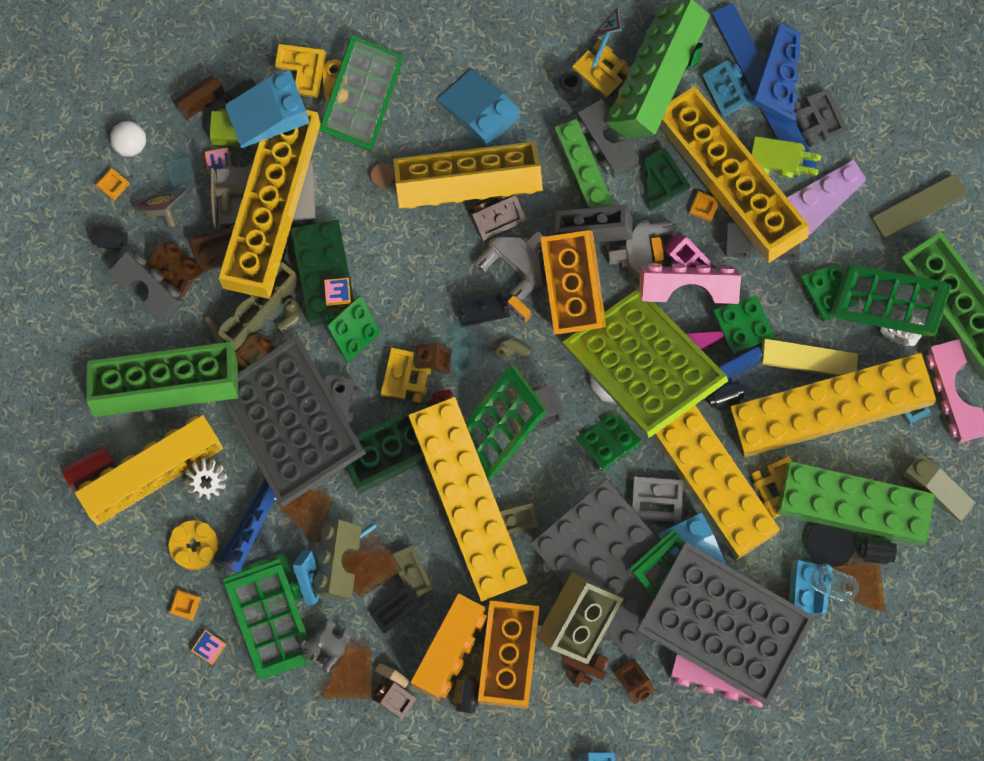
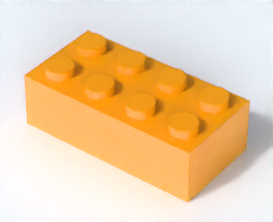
M586 230L540 237L554 335L606 327L593 231Z
M458 593L411 681L412 688L438 702L441 697L446 699L452 688L450 680L453 674L455 676L459 675L464 665V660H462L464 654H470L476 643L474 637L476 631L481 632L487 622L484 606Z
M490 601L478 695L479 704L528 709L540 606Z

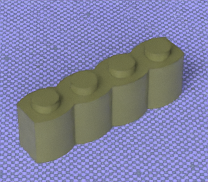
M280 262L270 299L251 295L249 299L243 301L236 309L235 315L227 319L220 327L218 335L224 343L232 342L233 348L237 352L251 334L256 333L263 327L267 316L272 315L278 310L283 298L289 296L298 285L296 273L283 262Z

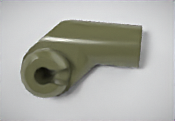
M289 298L284 302L285 318L276 325L283 335L300 321L301 307L293 298Z
M511 338L497 344L495 354L499 358H504L516 353L527 358L532 348Z

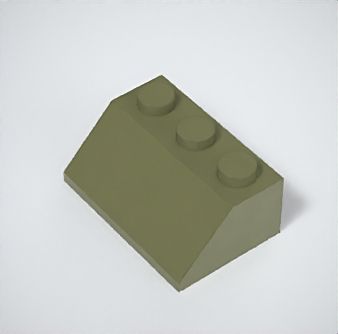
M572 571L536 637L551 650L588 664L624 599L595 581Z

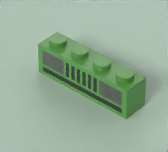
M575 119L555 127L556 141L585 209L613 206L612 199L578 120Z

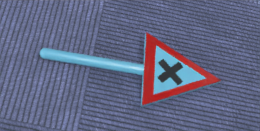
M618 8L613 11L593 34L594 36L604 35L592 63L593 67L597 66L610 33L622 31Z

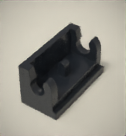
M505 288L457 298L462 327L510 317Z

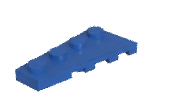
M780 23L775 29L751 103L783 121L793 124L796 121L794 105L797 103V94L795 93V87L799 73L796 70L800 55L801 33Z
M264 479L215 563L224 569L237 573L240 572L272 503L277 499L266 479Z

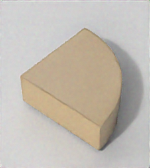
M379 663L375 669L377 673L403 688H406L409 683L408 678L382 663Z

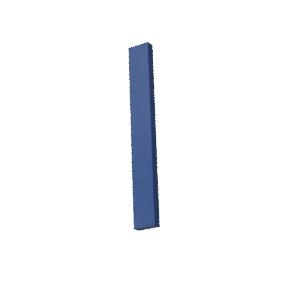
M732 3L712 12V17L754 95L764 61L736 7ZM760 108L776 140L801 143L805 147V152H810L795 122L789 124ZM803 159L802 166L816 168L817 163Z

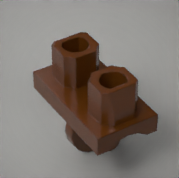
M596 653L592 664H585L565 655L562 662L580 670V672L570 669L567 675L576 679L574 687L578 688L581 682L589 686L591 685L593 679L585 676V673L604 680L607 674L605 670L609 658Z

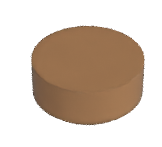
M388 164L376 165L371 171L373 184L382 189L390 187L395 180L393 168Z

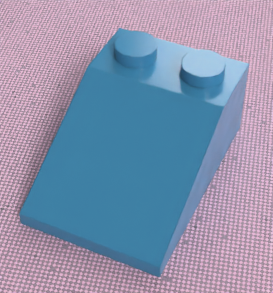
M472 69L437 99L484 148L489 147L520 119V109L503 92Z
M290 70L265 79L225 105L241 148L309 124L306 109Z
M703 513L657 534V538L661 540L674 529L685 542L726 565ZM675 546L669 552L675 558L679 549Z

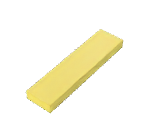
M764 339L762 343V365L831 376H840L857 371V353Z

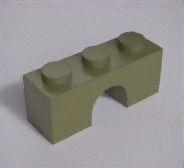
M342 520L323 522L320 548L317 556V571L314 579V595L335 601L352 599L355 575L344 570L341 559L344 552L358 551L361 526Z

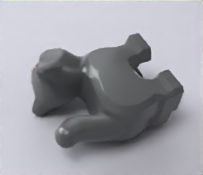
M323 619L320 622L319 630L316 631L313 638L304 640L300 647L302 648L305 662L309 660L315 661L320 655L321 650L329 656L323 664V672L329 673L331 667L345 652L346 644L350 641L352 634L345 629H342V631L335 629L333 634L332 631L336 623L329 619Z

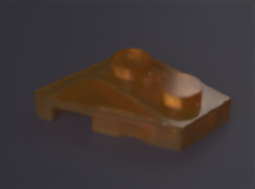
M309 490L284 507L280 504L278 506L314 543L318 544L323 522L326 521L333 498Z
M390 549L343 554L341 559L344 570L355 575L353 587L359 597L365 596L402 571Z
M880 563L831 567L830 575L833 594L879 612L885 611Z
M371 647L345 649L329 686L323 694L324 700L372 699Z

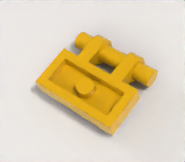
M598 41L593 46L596 51H598L601 42ZM608 45L604 47L596 67L592 66L595 55L589 50L572 66V70L578 73L584 81L606 100L623 84V80L618 75L622 73L627 77L630 68L628 66L629 63L624 59H619L612 53L613 49ZM605 59L614 66L612 69H609L603 63Z
M391 348L381 396L405 401L407 392H411L414 394L412 403L422 404L423 396H426L427 387H425L427 377L431 375L432 369L415 368V352ZM412 371L418 372L416 384L409 383Z
M789 456L767 466L766 469L770 476L763 478L760 470L751 474L755 482L753 486L756 491L760 492L764 501L763 505L773 519L780 516L776 514L779 496L773 498L767 486L774 483L778 494H780L784 468L791 461Z

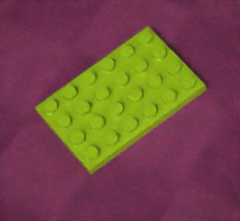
M639 288L604 312L606 327L577 331L563 341L565 349L648 438L728 382L727 375L655 302L641 300Z

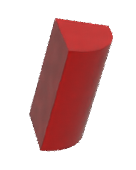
M104 445L61 468L66 482L74 491L84 482L98 478L104 470L110 467L114 469L117 466Z

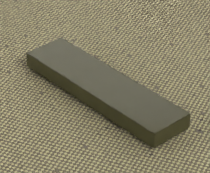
M954 173L872 217L871 220L882 238L886 239L966 196L967 192Z

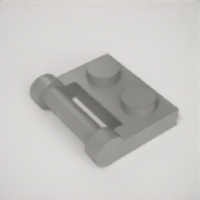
M634 477L632 509L642 520L673 522V525L681 523L683 480ZM640 503L674 506V512L640 510Z

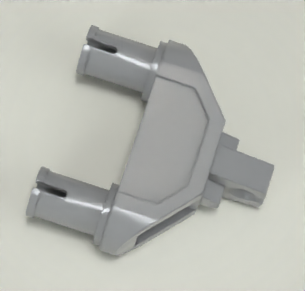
M647 220L640 221L632 232V239L627 240L626 245L620 246V250L608 252L609 265L622 264V268H628V271L640 280L641 266H648V264L653 263L651 238L673 236L671 220L650 223Z
M537 231L529 240L526 237L523 240L521 238L509 237L492 238L488 242L487 249L473 263L478 269L481 267L480 270L485 273L497 258H502L523 276V280L509 293L511 297L516 296L522 302L533 289L536 290L542 286L539 262L541 250L538 248L541 246L540 237L544 236Z

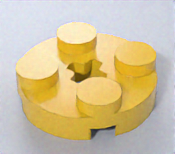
M193 520L182 523L173 529L169 539L171 557L179 566L187 570H200L207 567L214 560L219 549L216 533L208 524L201 521ZM191 539L201 543V546L197 547L196 552H192L191 548H186L187 544L191 543Z

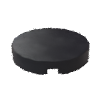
M817 523L807 535V553L816 564H829L831 569L839 568L846 564L854 555L856 548L855 535L852 530Z

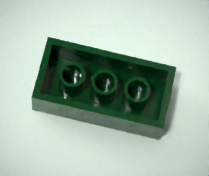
M338 219L291 228L308 320L311 327L323 325L324 317L327 314L333 313V315L337 316L349 305L327 306L324 280L349 278L351 303L354 301Z
M426 402L356 435L366 454L346 467L359 494L425 463L408 415L427 408Z

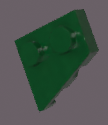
M666 147L645 158V175L650 211L690 189V184Z

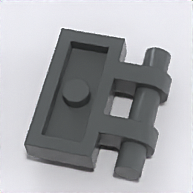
M829 89L807 97L808 107L802 109L800 102L794 105V113H796L795 122L799 123L803 131L801 134L804 140H807L810 148L819 144L815 137L819 134H822L825 142L847 134L848 129ZM811 115H813L817 124L814 127L810 126L807 119Z

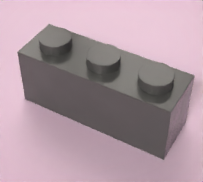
M626 205L555 212L556 235L591 230L593 231L594 243L632 239L633 217Z

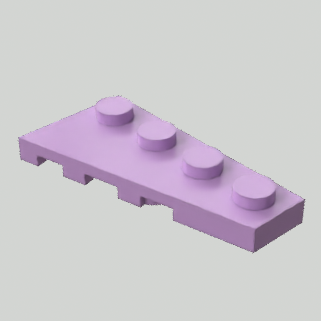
M852 160L787 197L809 224L808 236L866 181V178L856 162Z

